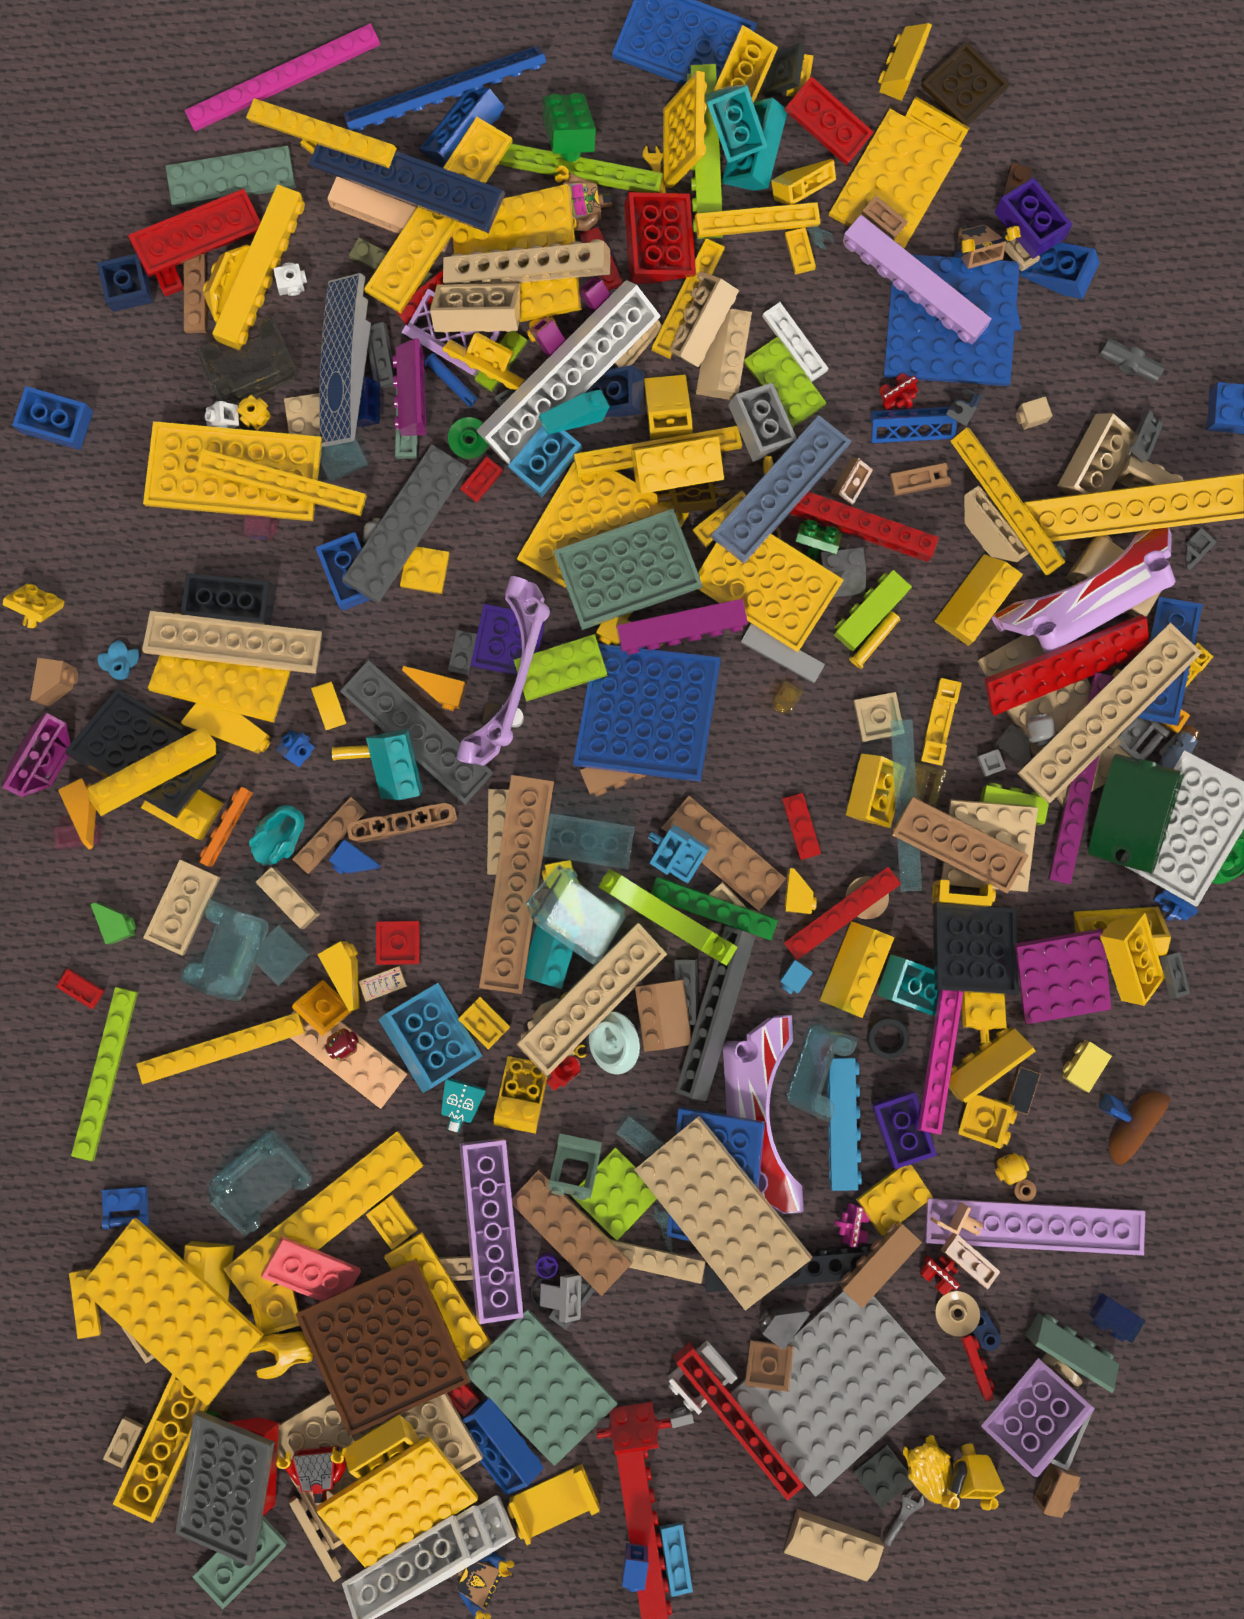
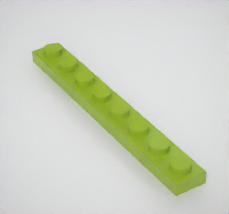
M516 144L510 145L498 164L553 176L560 174L555 169L563 165L568 169V172L592 183L641 193H659L663 173L583 157H580L577 161L569 162L564 160L560 154H553L552 151Z
M115 987L71 1154L72 1157L88 1161L95 1160L138 995L136 991Z

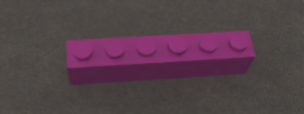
M743 599L617 625L616 631L621 653L626 652L627 655L639 653L641 648L647 647L648 651L659 649L660 644L668 643V646L681 644L683 639L689 638V642L701 640V636L710 634V637L723 635L722 631L730 630L731 633L743 630V627L748 622Z

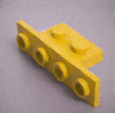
M475 332L468 349L451 339L442 349L451 358L465 362L468 367L478 369L485 373L488 378L502 382L509 389L517 390L525 381V379L506 370L514 352L478 332Z

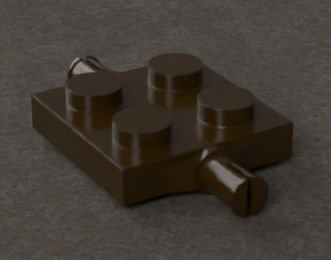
M712 482L672 488L668 494H657V502H670L673 505L674 513H688L698 510L708 511L717 508L716 499L718 496H729V488H716Z

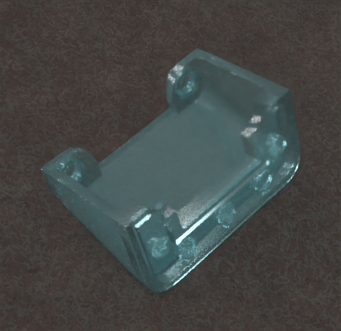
M559 865L526 902L530 916L540 928L590 963L596 965L603 957L626 917L625 909L617 902L615 904L611 902L606 904L579 884L576 878L578 875L569 867L566 869Z
M210 899L205 914L208 921L216 924L202 964L195 962L188 964L183 970L180 981L207 995L238 1001L246 993L268 933V923L258 916Z
M821 1024L812 1025L805 1037L786 1093L789 1104L819 1119L830 1122L834 1112V1105L830 1099L821 1095L834 1054L841 1056L852 1054L859 1038Z
M271 1130L210 1181L208 1185L209 1201L220 1214L246 1236L260 1226V1214L292 1187L295 1190L306 1189L313 1179L311 1173L275 1130Z

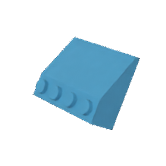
M439 983L378 1019L422 1093L430 1090L482 1057L467 1029L458 1020L459 1016Z

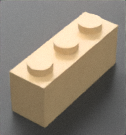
M271 867L256 881L263 891L300 929H305L320 914L277 868Z

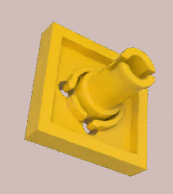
M25 584L4 597L2 605L23 614L24 620L22 624L24 626L27 625L28 628H35L37 621L41 623L61 610L65 601L52 593L38 589L35 585Z

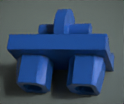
M1166 889L1156 894L1153 899L1162 905L1161 909L1166 912L1164 918L1167 921H1171L1173 918L1179 921L1181 919L1187 921L1198 912V909L1193 904Z

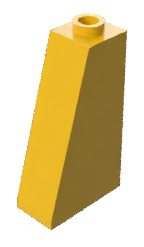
M196 703L181 721L183 725L194 730L205 727L211 736L257 754L261 751L264 752L271 743L269 740L272 737L242 714Z

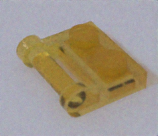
M911 761L899 803L907 805L912 796L923 801L929 775L932 774L935 775L929 803L927 804L938 809V798L943 779L946 778L948 771Z

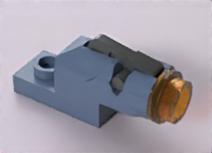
M1185 725L1184 728H1181L1179 733H1175L1159 750L1161 759L1158 765L1174 769L1184 750L1192 754L1195 745L1199 741L1200 732L1190 725Z

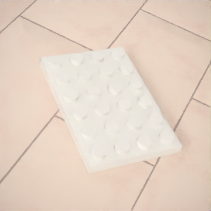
M1184 750L1174 767L1175 770L1184 772V777L1153 874L1130 867L1127 868L1194 906H1198L1244 829V781ZM1125 851V853H1124V855L1122 856V858H1121L1120 861L1123 862V861L1127 860V858H1128V852H1127V851Z

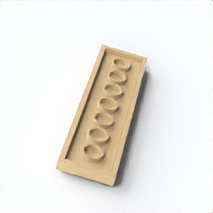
M150 611L142 650L147 654L316 674L322 632Z
M636 923L516 1045L545 1076H548L667 953L639 923Z

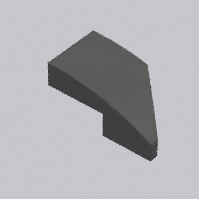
M1202 528L1185 543L1186 569L1188 571L1217 543Z

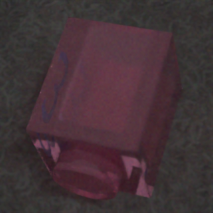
M245 514L243 534L249 539L273 541V535L277 534V522H275L274 518L268 516Z

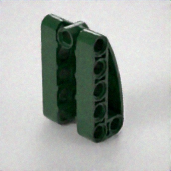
M1116 753L1113 757L1102 793L1088 855L1153 874L1180 791L1184 772L1164 767L1151 761L1135 759ZM1122 849L1128 852V858L1123 862L1118 859V852Z

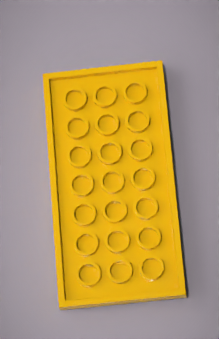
M153 421L143 501L145 506L303 521L314 520V503L198 472L196 467L201 450L204 449L318 481L322 437Z
M138 1218L132 1219L80 1286L90 1298L206 1406L213 1401L264 1335Z

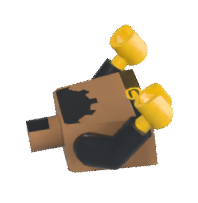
M965 224L958 231V240L954 244V255L956 258L961 257L968 269L1002 260L1006 243L1014 240V238L1021 237L1019 226H1012L1006 229L1007 232L999 234L986 225L971 228Z

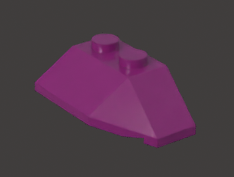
M45 712L32 725L8 765L2 788L20 797H24L51 787L69 757L66 755L65 750L70 746L71 742L65 722Z

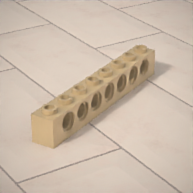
M598 239L592 240L591 243L571 242L570 245L551 244L550 247L531 246L530 249L511 248L510 251L491 250L490 253L471 252L470 255L456 253L443 259V282L446 285L523 283L610 274V248L604 241ZM590 255L586 261H583L585 256ZM569 257V260L563 263L564 259ZM549 259L548 263L543 265L544 261ZM529 260V263L523 267L524 263ZM509 262V265L504 268V265Z

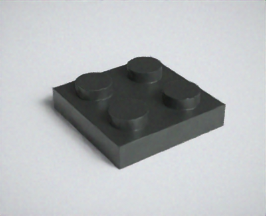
M797 43L775 53L766 76L765 95L771 97L799 86L806 46L802 43Z
M887 1443L852 1470L880 1508L912 1484L908 1478V1470Z

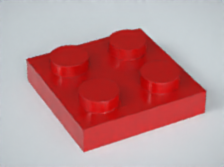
M420 921L376 922V965L420 964Z

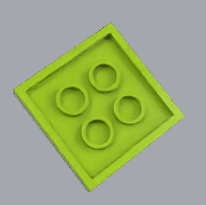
M615 1147L597 1167L591 1199H574L613 1238L618 1240L657 1198L634 1170L637 1167ZM586 1178L579 1184V1186L584 1187Z

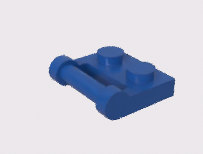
M147 1186L102 1190L103 1229H111L114 1226H128L134 1218H138L145 1226H148ZM140 1210L139 1216L112 1218L113 1211Z

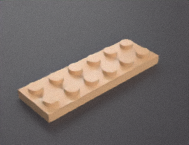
M302 1017L306 1033L291 1037L293 1041L380 1109L408 1075L407 1072L357 1033H355L359 1039L357 1052L342 1061L332 1059L325 1049L327 1037L343 1028L350 1032L353 1031L343 1022H340L322 1037Z

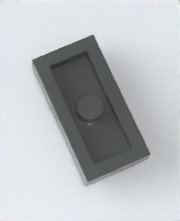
M460 630L456 631L448 672L466 676L470 675L471 660L477 634Z
M1176 952L1160 956L1169 998L1173 999L1189 995L1190 991L1181 953Z

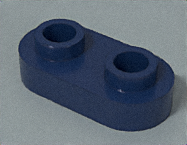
M979 1308L982 1322L977 1325L973 1334L983 1349L993 1351L999 1347L1001 1338L988 1314ZM989 1336L993 1337V1341L991 1343L986 1342V1339Z

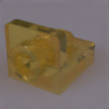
M785 681L772 701L775 705L774 709L782 714H785V712L790 714L803 691Z

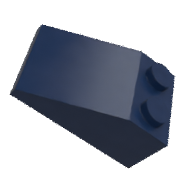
M633 365L607 370L585 392L601 389L609 405L605 417H626L644 413V372Z

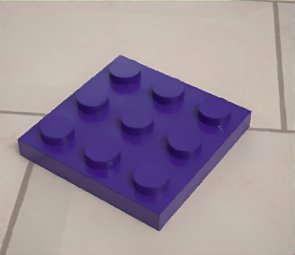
M484 604L471 667L517 676L518 673L514 660L522 656L521 632L517 618L512 609ZM545 621L542 623L534 653L539 652Z

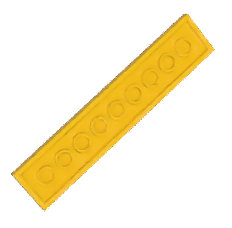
M476 117L443 168L486 184L512 144V137ZM417 207L364 288L365 292L401 314L460 222Z
M1244 473L1024 501V505L1051 542L1244 518Z
M397 1131L223 1270L248 1304H251L276 1284L262 1278L261 1273L282 1236L319 1250L422 1168L424 1164L399 1131Z

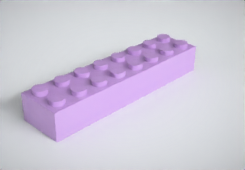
M495 1138L459 1143L476 1319L479 1324L523 1318L506 1140Z

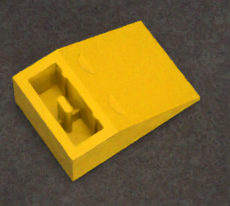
M686 375L644 378L650 440L692 434L691 408Z
M507 1057L494 1114L495 1126L536 1134L548 1076H545L532 1061Z

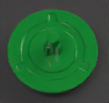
M1244 829L1212 883H1227L1244 872Z

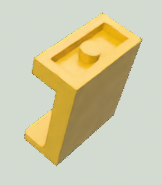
M937 880L933 882L931 903L987 907L992 906V902L995 901L996 891L993 889V884H984L979 888V896L949 893V880Z

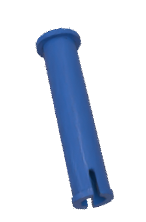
M434 352L427 357L424 365L429 366L469 408L476 403L475 401L478 400V397L437 357V353Z

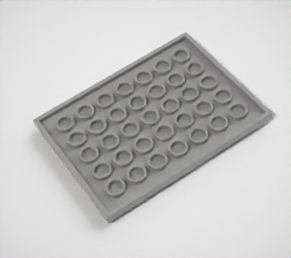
M842 1290L807 1321L789 1342L788 1345L794 1346L789 1392L745 1386V1378L730 1393L816 1497L946 1378L874 1296L861 1308Z

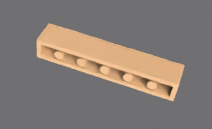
M338 176L327 198L331 208L398 234L402 232L417 209L412 204L399 201ZM449 241L447 242V244H446L445 247L443 248V250H442L443 252L446 251V248H447V246H448V244H449Z

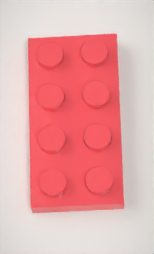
M282 1236L264 1267L261 1277L322 1301L351 1288L361 1270L360 1267Z

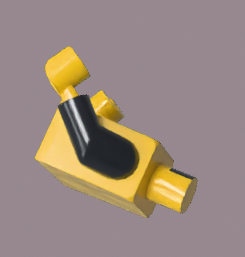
M971 1443L961 1446L963 1457L953 1464L954 1475L949 1489L951 1494L942 1497V1506L957 1509L960 1505V1501L957 1498V1495H959L960 1498L981 1499L980 1505L984 1510L996 1509L998 1501L995 1496L1005 1490L991 1458L988 1455H976L974 1446Z

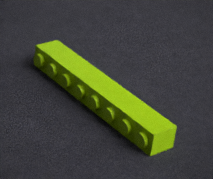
M716 64L691 65V73L687 74V81L696 71L705 72V82L707 83L704 94V102H706V112L704 114V123H706L704 144L706 145V152L695 166L691 168V170H695V177L691 178L692 191H696V198H692V211H697V214L722 211L719 136L706 100V95L713 92L717 83ZM693 219V232H697L695 219ZM723 235L698 237V239L723 238Z

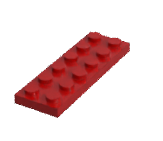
M241 189L129 234L128 238L149 277L257 232L261 222L245 189Z

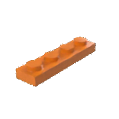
M244 787L235 791L231 799L233 801L232 805L222 814V823L211 834L212 841L201 852L200 857L202 859L200 863L209 867L214 865L251 798L252 791Z

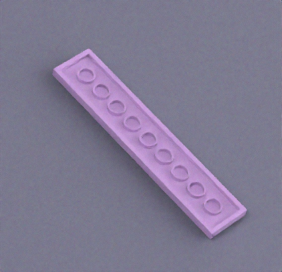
M941 1198L928 1199L926 1203V1243H946L953 1232L937 1225L930 1218L933 1217L949 1225L960 1202L971 1208L968 1216L983 1223L982 1229L974 1226L977 1230L981 1231L979 1235H974L972 1232L961 1228L958 1235L970 1246L1144 1255V1210Z

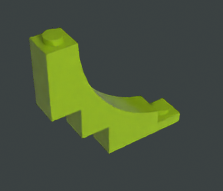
M611 869L608 870L598 886L622 903L726 966L738 948Z

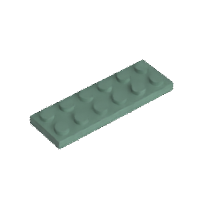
M288 146L166 165L173 208L209 203L241 189H245L247 195L251 196L274 192L277 184L289 189L296 188Z

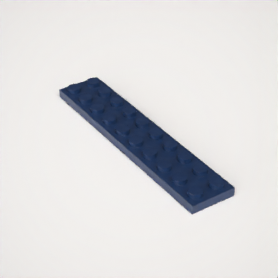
M317 144L309 162V165L315 169L487 233L490 231L506 194L502 189L398 151L395 152L389 168Z

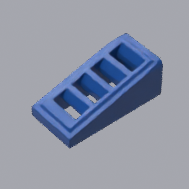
M1106 1093L1098 1106L1099 1109L1117 1119L1130 1122L1131 1116L1126 1105L1119 1099Z

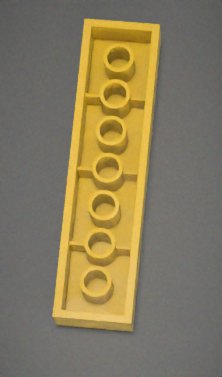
M173 1374L113 1502V1505L151 1523L160 1515L188 1454L194 1414L197 1411L206 1413L209 1405L206 1406Z

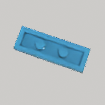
M678 1522L659 1527L671 1597L693 1592L682 1523Z

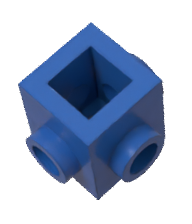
M290 730L282 738L276 751L300 768L303 762L309 758L315 747L309 743L311 738L301 731L297 734Z

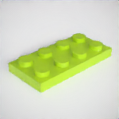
M776 337L744 359V364L760 386L773 383L792 428L826 405V401L779 337Z
M595 634L534 653L523 687L526 701L608 676ZM521 658L514 660L517 673L519 672Z

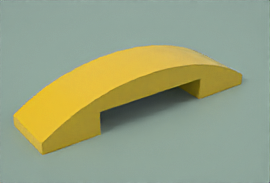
M944 678L939 680L921 755V761L940 766L943 764L947 737L955 704L958 701L961 682Z

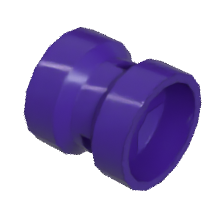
M544 1253L538 1258L536 1271L542 1278L553 1277L557 1273L558 1259L552 1253Z

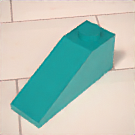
M600 389L572 398L540 414L538 418L547 435L602 422L609 409V405Z

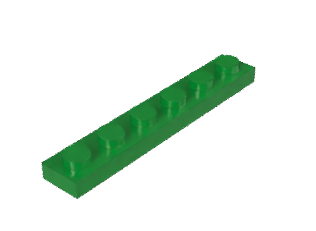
M659 876L656 877L651 892L653 896L664 903L768 940H772L779 920Z

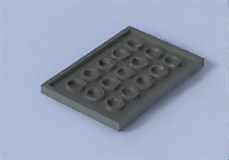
M197 1411L193 1416L175 1534L247 1566H251L256 1558L275 1442L202 1411Z

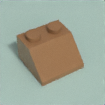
M37 658L30 700L44 706L52 705L73 689L74 684L78 681L77 668L63 661Z
M1049 1463L1033 1500L1044 1514L1062 1518L1064 1512L1066 1513L1071 1506L1070 1499L1073 1493L1077 1492L1080 1487L1081 1477L1071 1468L1067 1471Z

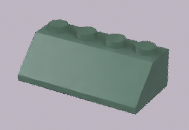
M1038 1313L1025 1336L1035 1346L1113 1393L1119 1364L1113 1359L1115 1355L1104 1348L1102 1351H1099L1095 1348L1096 1344L1086 1337H1083V1339L1075 1336L1077 1332L1067 1325L1064 1328L1057 1325L1058 1320L1046 1313L1044 1317Z

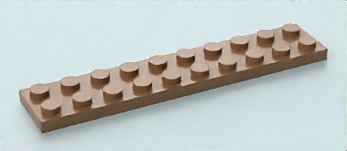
M511 775L479 988L522 994L554 781Z

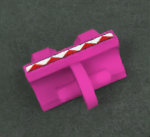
M848 1203L847 1213L842 1212L841 1220L835 1219L834 1225L840 1226L839 1234L843 1235L842 1242L849 1244L851 1247L867 1243V1231L860 1230L861 1222L869 1223L870 1219L862 1207Z

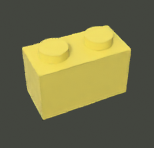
M1084 1041L1076 1046L1074 1050L1075 1056L1072 1061L1069 1060L1064 1065L1062 1077L1089 1093L1112 1056L1093 1043Z

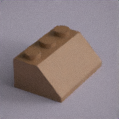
M684 980L635 987L644 1052L689 1045L692 1034Z

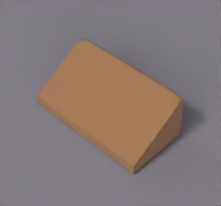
M851 458L831 494L853 506L873 469L861 459Z

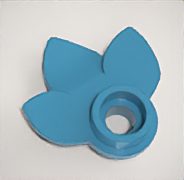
M116 640L110 645L108 653L98 654L97 660L102 670L108 671L114 679L123 680L130 675V668L138 663L140 655L138 649L128 651L122 641Z

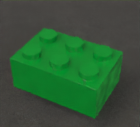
M572 93L570 95L551 94L550 96H543V122L553 154H560L564 160L574 162L580 158L581 152H594L596 128L585 95Z

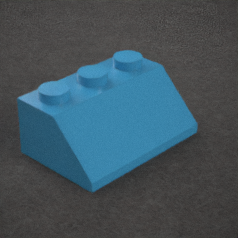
M542 425L508 467L542 498L574 460V454L582 450V446L566 431L547 435Z

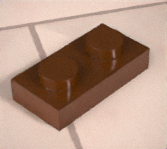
M1012 163L1003 196L1029 181L1032 168Z

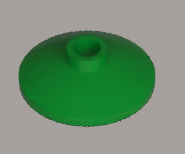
M465 417L457 420L451 426L448 433V443L451 450L457 456L464 459L477 458L488 448L489 444L476 431L483 424L479 419ZM472 437L473 442L467 443L466 439Z

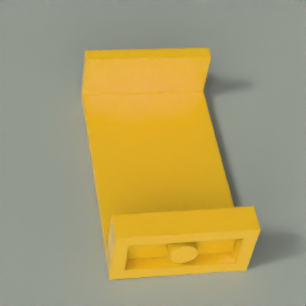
M582 1464L511 1496L507 1506L510 1517L512 1519L515 1518L518 1524L516 1526L517 1533L521 1540H525L526 1545L531 1544L532 1537L587 1511H590L591 1515L600 1512L599 1501Z

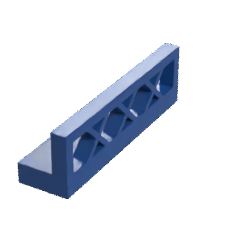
M950 407L870 411V421L872 424L871 442L953 439L956 437L957 420L946 415ZM951 423L950 432L941 433L938 430L943 424ZM922 425H929L931 427L926 434H920L917 431ZM901 426H908L911 429L905 435H899L896 432ZM877 427H887L890 430L885 436H877Z

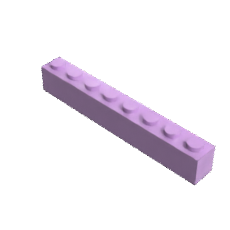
M862 215L845 232L843 243L849 251H855L860 255L864 263L875 267L879 275L884 278L887 277L898 290H903L909 294V298L913 302L924 306L929 315L939 318L943 326L954 330L963 342H969L972 345L988 327L992 318Z

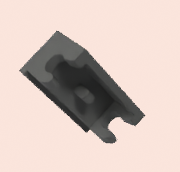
M963 389L962 392L969 396V400L963 401L962 398L956 397L946 415L967 426L984 395H978L969 389Z

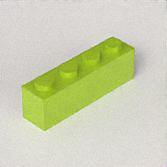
M894 570L889 575L885 572L877 581L880 585L875 590L871 587L863 596L866 600L861 605L857 603L849 611L851 616L847 620L843 618L835 626L837 631L834 636L852 652L912 588Z

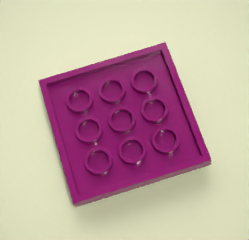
M1102 929L1015 943L1025 1024L1111 1010L1106 952L1100 937L1104 932Z

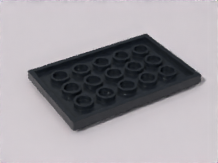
M116 689L65 752L67 756L107 778L187 736L192 731L123 691ZM216 745V755L138 797L178 818L224 758L226 750Z

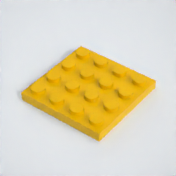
M696 71L663 109V181L665 188H672L705 155L704 134L706 132V123H704V114L706 112V102H704V94L707 87L705 72Z

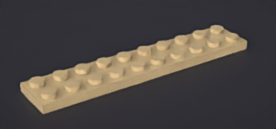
M1169 623L1017 774L1048 804L1051 803L1202 652L1173 624Z

